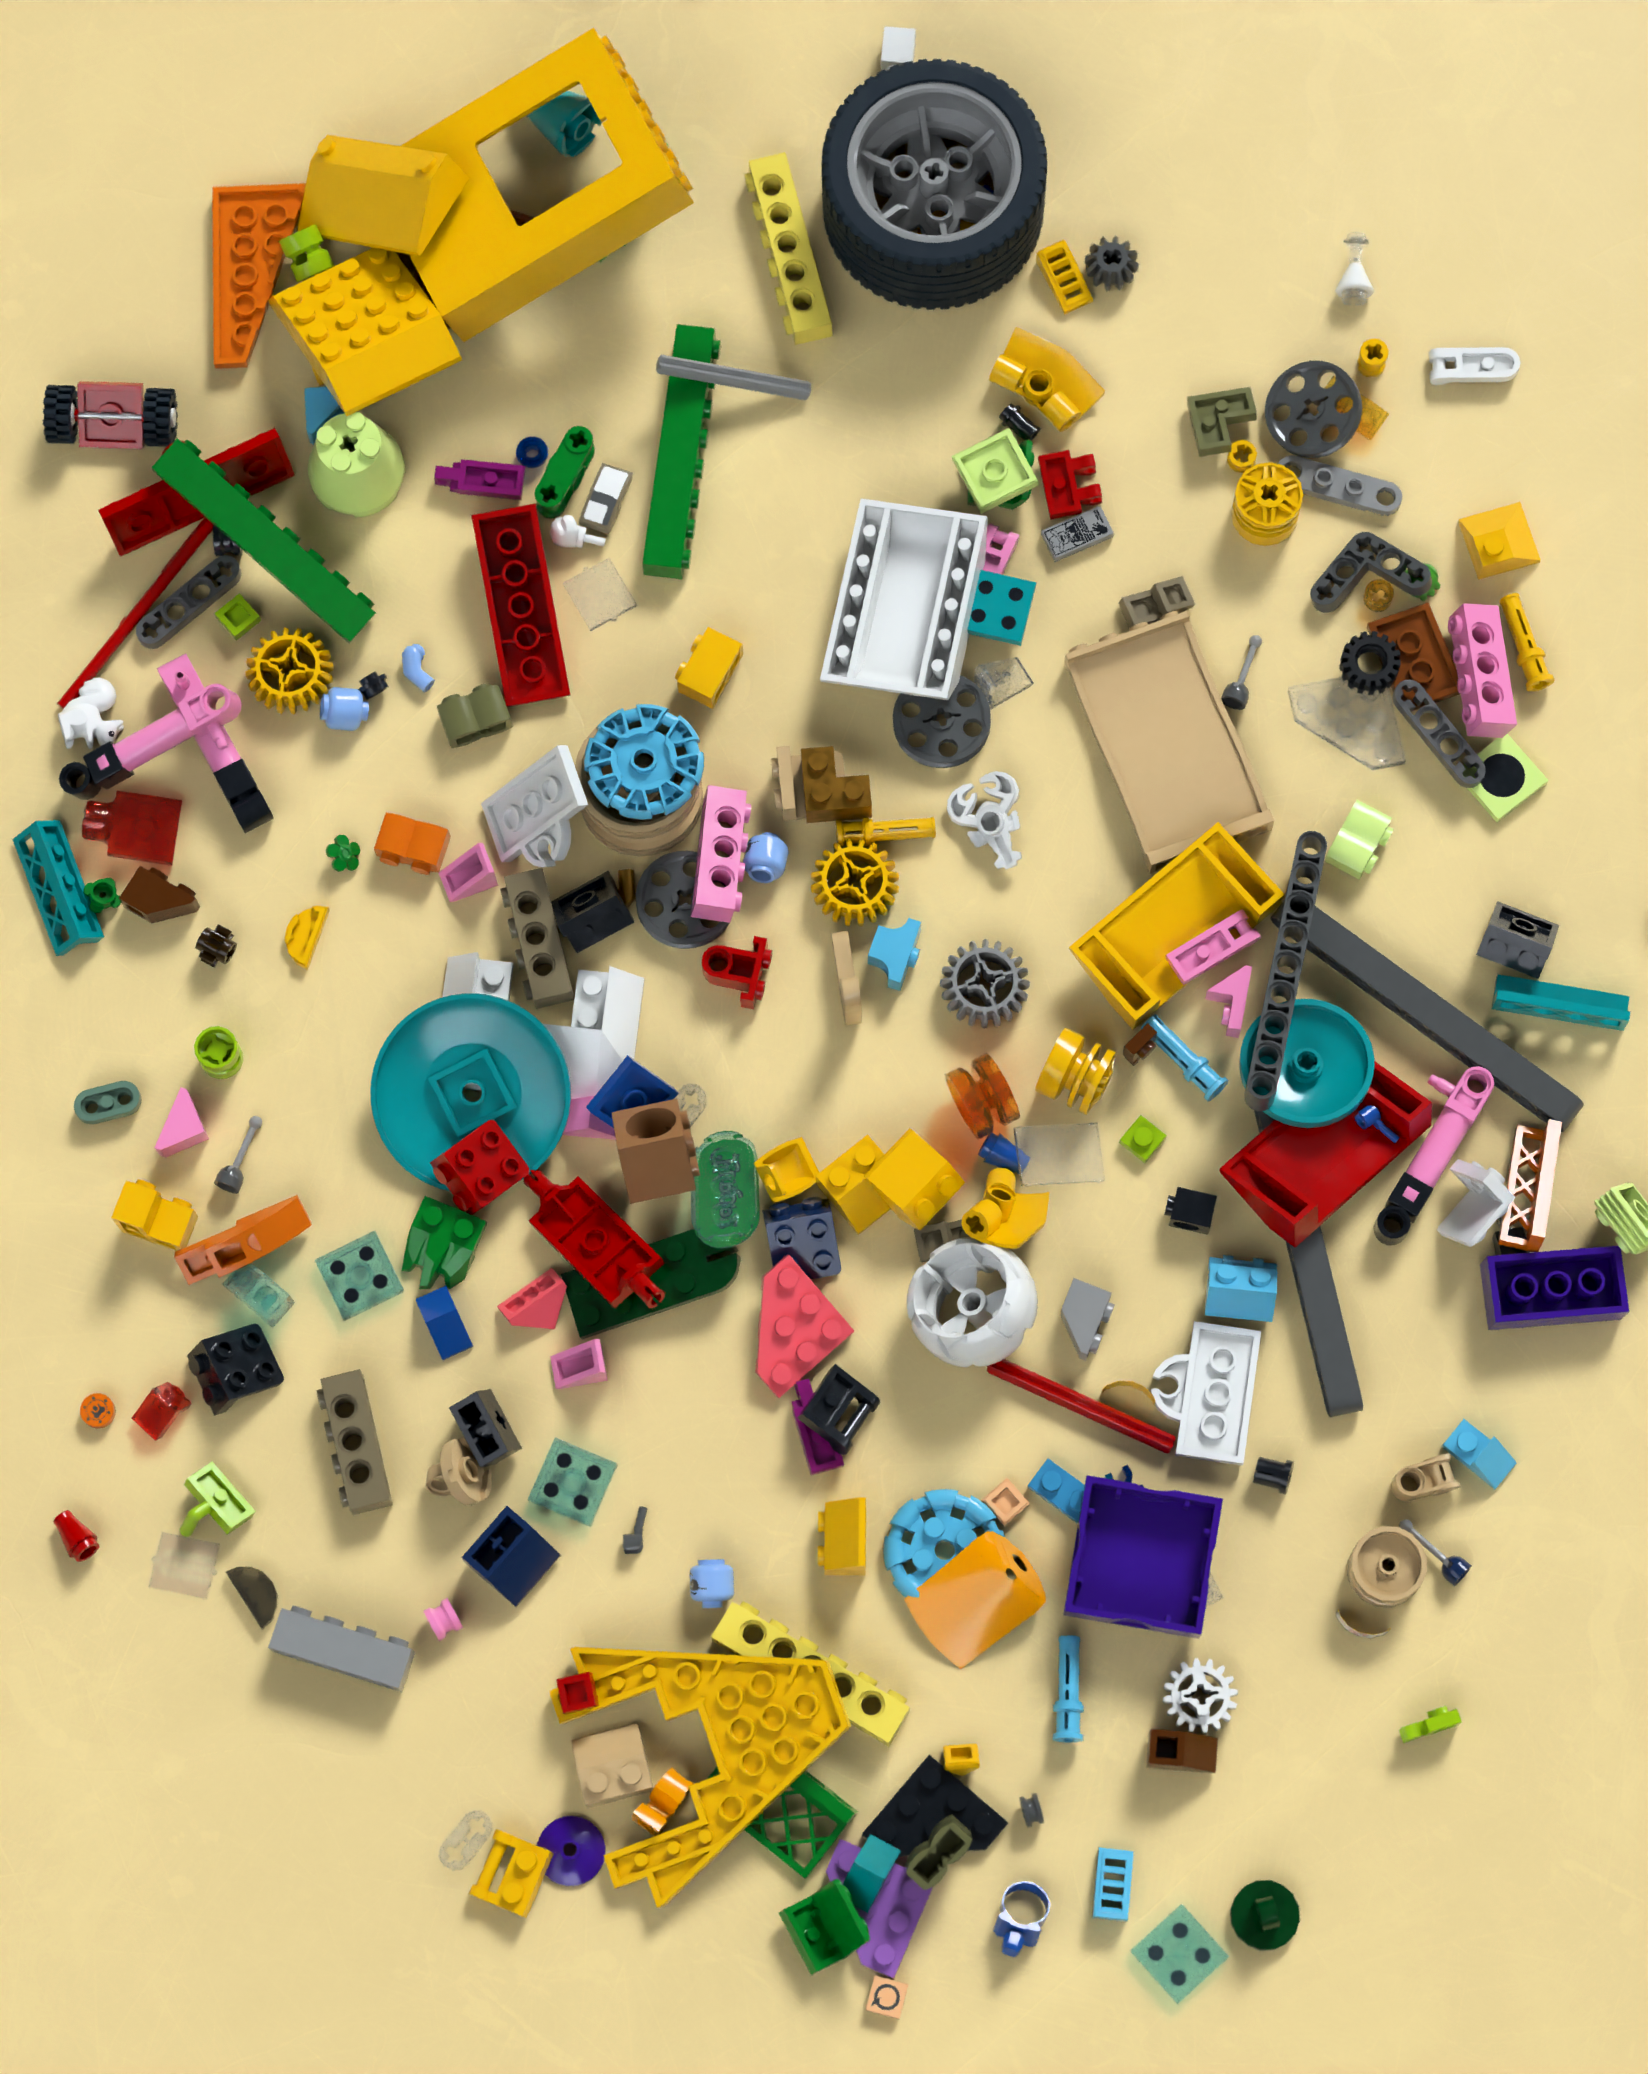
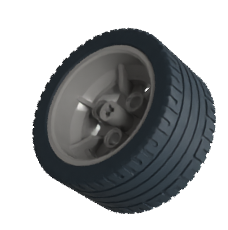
M921 59L914 63L913 61L904 62V65L901 66L899 64L890 67V70L886 71L884 69L878 72L877 76H871L865 80V84H860L856 87L854 93L849 94L844 100V104L840 105L837 109L836 116H833L830 128L827 129L822 148L823 219L831 248H834L837 259L841 260V265L846 271H850V275L856 281H860V285L866 289H871L872 293L879 297L883 296L887 301L892 303L893 301L898 302V305L905 307L910 305L916 309L924 307L926 310H935V308L943 310L950 309L951 306H955V308L961 307L965 303L972 304L977 302L979 298L984 299L990 296L991 292L1000 290L1004 283L1008 284L1013 279V275H1017L1021 271L1023 264L1027 263L1030 254L1036 247L1043 224L1047 178V150L1039 122L1035 121L1033 111L1028 109V104L1023 98L1019 97V93L1014 88L1010 89L1008 83L1002 79H997V76L991 72L986 73L984 69L977 66L971 67L968 63L961 62L960 64L956 63L955 60L948 59L947 61H941V59H933V61ZM941 138L954 140L968 148L954 146L947 151ZM908 143L907 155H899L892 161L886 160L892 152ZM954 163H962L965 165V167L962 169H955L951 165ZM904 171L910 173L911 176L900 178L897 174ZM989 172L994 185V194L978 184ZM874 192L889 198L882 210L878 207ZM935 211H943L947 215H945L944 217H935L932 215V213ZM960 220L975 224L960 231ZM916 228H920L921 234L912 232Z

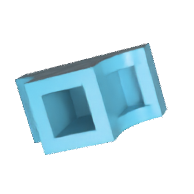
M908 918L907 922L900 928L889 929L880 925L877 927L868 953V964L878 967L886 973L888 988L901 991L908 967L915 968L920 949L915 948L921 932L920 921Z

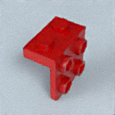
M488 1120L430 1162L437 1180L446 1185L453 1194L456 1206L461 1211L471 1215L485 1207L529 1174L528 1165L494 1120Z

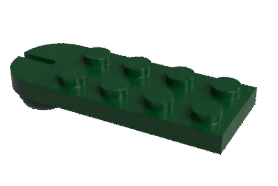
M698 1228L648 1244L665 1263L649 1277L659 1289L665 1292L661 1303L651 1295L658 1305L654 1308L647 1307L646 1303L633 1292L614 1309L576 1270L561 1274L562 1280L567 1286L566 1294L580 1338L585 1339L726 1290L735 1281L739 1272L741 1257L734 1253L738 1249L734 1243L730 1245H715L706 1241L700 1235ZM727 1250L734 1253L708 1262L712 1255Z

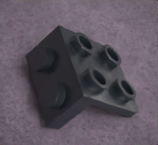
M251 1324L203 1339L187 1355L189 1368L192 1374L197 1377L202 1388L204 1401L211 1407L214 1416L226 1412L238 1399L279 1386L284 1381L281 1369L258 1324Z

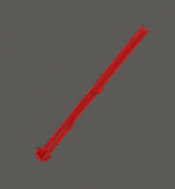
M206 517L203 518L162 569L159 577L130 613L121 620L118 628L57 702L59 707L64 709L71 700L80 696L79 689L84 686V682L92 680L212 532L213 524Z

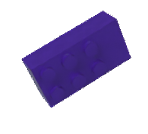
M1619 1246L1487 1256L1480 1264L1488 1330L1621 1320L1629 1313L1622 1252Z

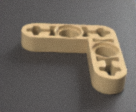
M848 931L831 933L845 1025L862 1023L861 996L857 976L855 977Z

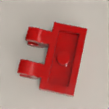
M1065 450L1038 456L1050 520L1082 514V504L1097 505L1102 503L1100 484L1077 488L1075 475L1087 476L1096 473L1093 454L1071 458L1070 451Z

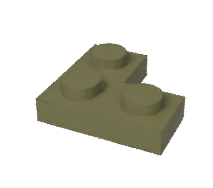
M1251 387L1187 397V406L1199 457L1231 452V440L1227 425L1255 421L1257 418Z

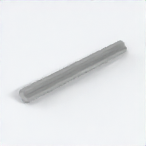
M660 355L656 363L657 373L801 400H807L811 393V383L798 379L667 355Z

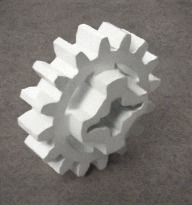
M1194 1658L1193 1667L1191 1668L1185 1662H1182L1180 1664L1181 1674L1173 1670L1170 1673V1677L1175 1681L1174 1684L1165 1683L1164 1689L1171 1692V1695L1163 1697V1703L1172 1705V1708L1166 1714L1168 1716L1176 1714L1179 1717L1176 1722L1177 1727L1181 1726L1184 1722L1189 1724L1188 1732L1190 1733L1194 1731L1196 1726L1200 1727L1203 1735L1207 1733L1208 1725H1212L1216 1731L1221 1728L1220 1718L1226 1722H1229L1231 1719L1226 1710H1235L1237 1707L1235 1702L1230 1701V1697L1236 1696L1238 1690L1229 1689L1228 1686L1233 1682V1676L1226 1678L1222 1676L1225 1669L1223 1665L1217 1670L1212 1669L1213 1660L1211 1659L1207 1661L1205 1666H1201L1199 1659ZM1191 1675V1686L1187 1690L1178 1691L1181 1682ZM1205 1675L1214 1678L1220 1686H1212L1206 1681ZM1197 1688H1201L1203 1694L1211 1695V1697L1205 1699L1203 1705L1199 1704L1198 1699L1190 1697L1195 1694ZM1223 1701L1221 1709L1210 1717V1706L1213 1703ZM1180 1706H1188L1195 1712V1718L1187 1715Z

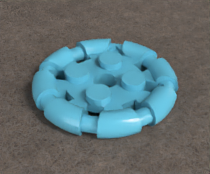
M637 704L636 708L624 711L622 708L615 711L596 727L598 730L594 738H589L586 746L584 770L589 773L590 780L588 784L592 792L607 808L613 807L620 811L619 815L627 818L647 820L652 819L653 815L665 813L666 816L673 813L692 797L690 792L695 785L699 786L703 775L704 753L699 750L698 743L700 739L696 731L682 716L676 717L669 713L668 708L662 706ZM640 721L642 727L629 730L628 723ZM662 724L670 728L666 736L657 732L658 727ZM609 738L618 740L613 749L605 745ZM685 747L687 754L677 756L675 748ZM639 754H650L654 759L653 763L647 768L638 767L634 761ZM611 765L613 773L603 775L601 769L604 766ZM675 773L684 777L680 785L673 782ZM621 787L630 793L627 799L617 795ZM659 791L661 800L648 803L646 794Z
M938 1489L924 1492L925 1496L915 1501L913 1498L910 1499L895 1513L889 1523L892 1525L890 1533L884 1537L883 1557L886 1570H890L894 1577V1586L905 1598L908 1595L919 1597L917 1588L977 1538L974 1530L983 1527L985 1532L993 1531L1005 1538L1003 1530L999 1531L995 1522L997 1517L982 1501L972 1495L970 1498L960 1495L957 1490ZM953 1507L965 1511L963 1520L950 1516ZM931 1508L935 1517L929 1518L924 1523L920 1513ZM904 1531L914 1534L911 1545L901 1541ZM941 1542H949L953 1545L955 1553L952 1558L942 1560L936 1556L935 1547ZM912 1560L917 1571L907 1574L902 1564Z

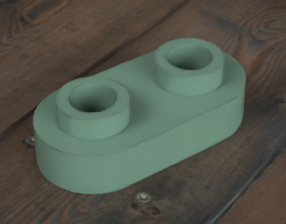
M119 1081L82 1091L74 1101V1110L82 1122L98 1124L134 1114L139 1109L142 1098L139 1090L133 1083ZM128 1095L131 1097L128 1104L121 1105L119 1103L122 1096ZM90 1104H98L96 1112H87Z

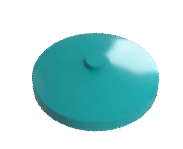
M1296 999L1273 1105L1263 1112L1271 1118L1290 1126L1315 1128L1336 1123L1356 1110L1369 1091L1375 1067L1372 1044L1360 1023L1348 1012L1329 1002L1316 999ZM1261 1015L1256 1018L1247 1030L1241 1046L1239 1069L1245 1090ZM1275 1026L1266 1028L1271 1034L1281 1033V1030ZM1267 1056L1259 1059L1266 1065L1275 1063L1272 1058ZM1256 1087L1253 1089V1091L1258 1095H1266L1269 1093L1263 1087Z

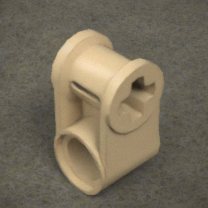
M1439 1455L1402 1468L1392 1479L1391 1491L1398 1500L1408 1502L1430 1495L1444 1494L1460 1488V1483L1455 1481L1449 1463L1451 1455ZM1408 1476L1414 1479L1416 1490H1405L1401 1485V1477Z

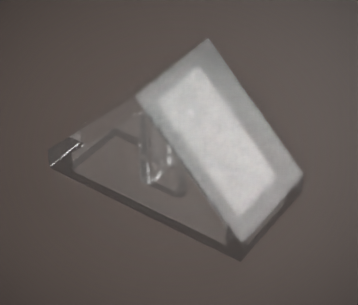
M1018 657L979 664L975 668L974 683L984 693L990 709L995 708L1034 684Z

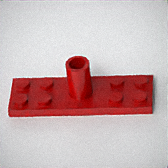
M275 428L260 433L254 438L204 460L208 465L211 461L217 464L226 473L223 479L231 486L238 483L251 496L295 476L280 436ZM171 443L170 445H168V446L163 450L162 455L165 453V451H166L173 443ZM163 480L142 488L138 492L112 502L98 510L120 557L204 518L198 510Z

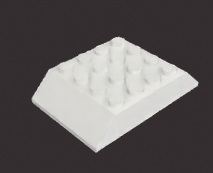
M860 499L820 681L949 700L960 679L969 638L967 629L980 570H983L985 565L987 516Z

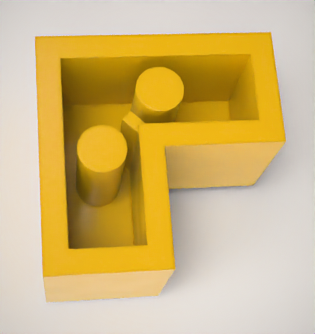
M137 1179L135 1184L126 1180L111 1216L121 1232L175 1251L187 1247L198 1219L194 1209H191L192 1204L175 1197L172 1202L162 1199L161 1193L155 1190L156 1186L147 1181Z

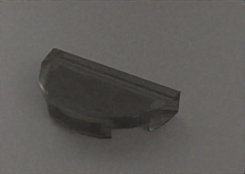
M236 1567L226 1571L234 1587L263 1630L272 1622L277 1609L278 1593L274 1583L264 1572L253 1567Z

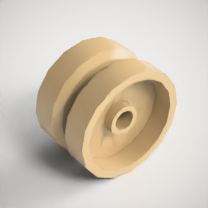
M1382 1526L1369 1531L1357 1542L1348 1560L1347 1576L1352 1589L1363 1601L1376 1607H1394L1405 1603L1420 1588L1427 1573V1557L1422 1544L1412 1533L1399 1527ZM1383 1561H1388V1566L1393 1565L1394 1569L1392 1571L1384 1570L1382 1567Z

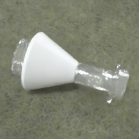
M1352 232L1344 240V246L1350 248L1349 266L1335 291L1342 298V303L1349 306H1360L1367 303V298L1374 293V289L1362 266V250L1369 246V240L1366 239L1364 233Z

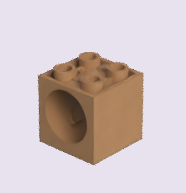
M678 1099L612 1112L617 1150L630 1204L696 1190L694 1177L700 1176L697 1155L690 1131L687 1110L680 1111Z

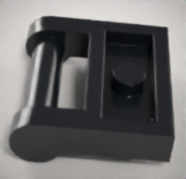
M835 1364L829 1369L798 1416V1419L829 1442L835 1452L846 1455L852 1447V1439L869 1413L875 1412L880 1404V1399ZM855 1398L858 1400L859 1406L842 1432L835 1428V1425L852 1399Z

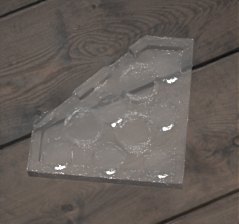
M1375 670V671H1370V672H1365V673H1367V674H1375V673L1379 672L1380 670ZM1342 677L1288 687L1294 721L1371 770L1405 764L1406 758L1388 687L1380 694L1378 690L1375 691L1374 695H1368V691L1363 690V694L1357 693L1358 688L1354 686L1351 690L1348 687V681H1343Z

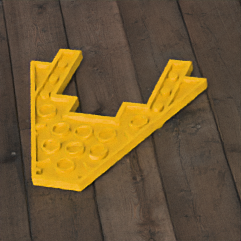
M573 1647L570 1650L578 1674L593 1673L599 1707L563 1714L558 1688L549 1691L560 1724L568 1723L652 1690H656L666 1721L697 1710L699 1711L720 1773L717 1776L688 1786L699 1820L603 1855L614 1889L647 1878L657 1908L668 1904L851 1727L829 1661Z

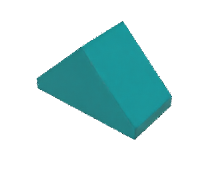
M871 1834L853 1862L843 1883L851 1894L853 1905L866 1913L869 1912L901 1853L897 1848Z

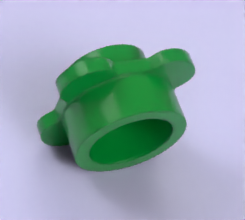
M112 878L100 879L85 885L84 893L89 896L91 902L90 910L92 912L101 913L105 908H118L120 906V896L116 894V883ZM101 893H104V894L106 895V897H105V898H101V897H100V894H101Z

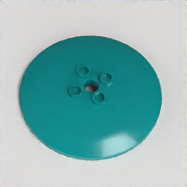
M462 993L438 998L424 1004L406 1016L392 1030L381 1047L375 1061L370 1087L372 1114L380 1137L388 1151L401 1166L416 1178L446 1191L450 1190L446 1185L437 1180L430 1162L488 1120L496 1121L528 1165L530 1175L532 1173L530 1170L538 1169L556 1148L565 1130L571 1105V1082L566 1060L549 1030L534 1015L517 1004L496 996L478 993ZM475 1083L480 1086L482 1095L478 1101L472 1102L465 1098L463 1090L466 1084Z

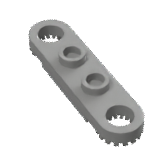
M1295 455L1286 456L1278 463L1285 467L1295 465L1296 468H1299L1301 476L1298 479L1301 482L1302 491L1305 495L1362 511L1367 510L1381 514L1380 516L1394 514L1400 507L1402 493L1400 488L1392 482ZM1388 491L1394 496V502L1391 505H1382L1377 501V494Z

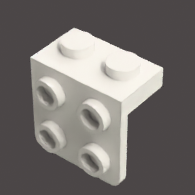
M1457 1159L1450 1167V1170L1470 1191L1438 1226L1437 1231L1446 1238L1471 1247L1484 1239L1487 1230L1498 1218L1507 1212L1509 1205L1516 1197L1503 1184L1505 1178L1495 1169L1490 1167L1487 1170L1475 1161L1470 1164Z

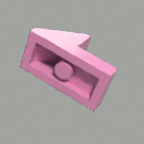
M1245 965L1207 990L1206 1000L1231 1004V1006L1224 1005L1221 1021L1222 1025H1227L1226 1036L1239 1038L1252 966Z

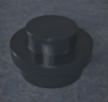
M375 671L359 681L362 687L358 690L364 695L366 700L371 699L389 687L385 681L387 676L385 674L378 676Z

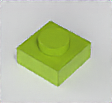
M240 593L214 613L219 622L236 641L261 621L260 616Z
M1140 1115L1122 1136L1119 1143L1146 1163L1163 1143L1167 1135Z

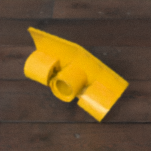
M1019 327L1014 329L1003 355L1001 354L998 357L989 376V381L1023 396L1029 405L1037 407L1059 432L1068 429L1105 394V390L1071 353ZM1038 383L1045 386L1046 390L1037 392L1030 386Z
M1006 1168L993 1169L986 1178L983 1200L964 1213L961 1221L962 1228L967 1235L980 1242L1002 1248H1019L1045 1225L1050 1192L1034 1194L1015 1193V1175Z

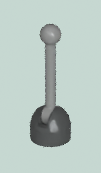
M1253 635L1249 639L1250 649L1238 681L1230 683L1223 691L1221 700L1224 705L1232 709L1243 710L1247 705L1249 691L1244 685V681L1256 648L1262 644V639L1258 635Z
M258 1116L250 1118V1128L233 1166H225L216 1176L214 1184L225 1191L235 1194L240 1191L244 1177L239 1166L256 1129L262 1126V1119Z

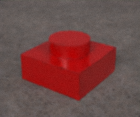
M592 1672L556 1679L563 1714L599 1707Z

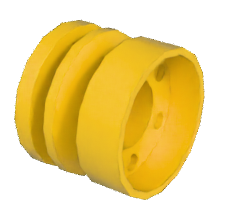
M1271 462L1256 464L1243 473L1237 482L1231 511L1233 525L1240 536L1250 543L1267 546L1278 544L1291 535L1296 528L1303 499L1301 482L1295 473L1283 465Z
M1064 1028L1043 1067L1035 1091L1055 1100L1065 1088L1070 1091L1067 1106L1072 1108L1080 1095L1084 1098L1079 1112L1087 1115L1091 1108L1101 1099L1111 1079L1117 1052L1108 1049L1100 1061L1097 1058L1101 1050V1044L1096 1043L1089 1053L1085 1054L1082 1052L1085 1037Z

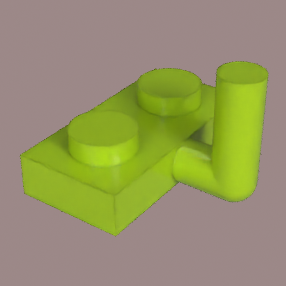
M210 1462L188 1477L184 1483L185 1487L200 1504L188 1512L180 1527V1533L185 1537L191 1536L199 1520L210 1514L228 1535L250 1520L256 1511L213 1462Z

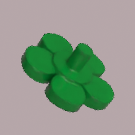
M345 835L336 836L334 839L335 844H329L326 847V855L330 858H335L332 861V868L338 872L343 871L345 868L349 871L357 869L359 861L355 856L360 854L359 845L356 842L349 844V839Z

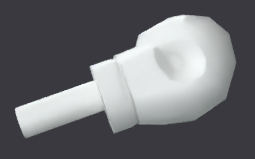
M570 515L558 517L551 524L550 537L553 543L560 547L583 548L584 542L604 547L606 541L605 538L586 534L587 528L577 525L574 518Z

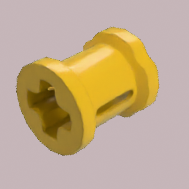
M1372 338L1362 344L1357 360L1358 370L1362 375L1377 377L1383 373L1389 350L1382 340Z

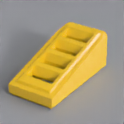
M1061 240L1037 252L1036 263L1064 314L1093 302V297L1065 240ZM1064 267L1068 268L1067 271L1056 276L1054 275V272ZM1072 278H1073L1074 281H1075V282H1073V283H1071V284H1068V285H1066V286H1064V287H1062V288H1061L1060 285H1059V284H1061V283H1063V282H1066V281H1068V280H1070V279H1072ZM1078 289L1080 290L1081 294L1066 300L1065 295Z

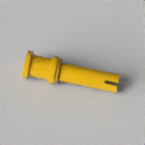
M1512 593L1502 597L1499 603L1519 653L1516 662L1519 667H1522L1527 680L1525 687L1529 692L1542 690L1552 685L1555 681L1553 675L1548 673L1544 662L1545 652L1540 647H1537L1519 594Z
M868 817L856 822H842L841 819L835 820L836 841L842 849L846 845L848 838L852 840V845H856L860 839H864L865 847H869L875 841L936 837L934 817L872 822V819ZM917 828V830L889 831L890 829ZM882 830L883 832L874 833L873 831ZM860 832L861 834H848V835H847L846 833Z

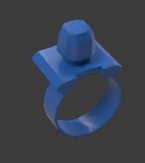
M1017 1882L1009 1886L1003 1894L1000 1903L1001 1914L997 1917L993 1931L997 1936L1003 1937L1001 1948L1005 1955L1016 1957L1020 1954L1023 1945L1028 1947L1036 1946L1041 1932L1040 1927L1046 1921L1050 1910L1048 1895L1040 1886L1032 1882ZM1014 1891H1030L1043 1901L1046 1914L1038 1922L1028 1925L1019 1924L1013 1921L1006 1911L1004 1899Z

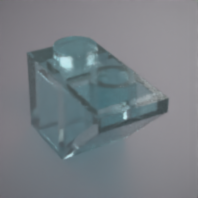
M251 1263L233 1271L222 1283L226 1289L272 1328L295 1304L292 1297Z

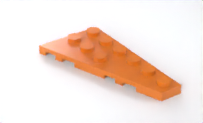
M306 183L212 187L213 349L215 369L248 367L269 306L268 300L272 297L285 259L279 240L294 233L301 212Z

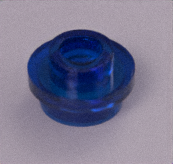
M531 436L519 442L516 448V456L521 465L527 468H537L546 462L548 448L542 439ZM536 450L538 454L535 457H528L527 452Z

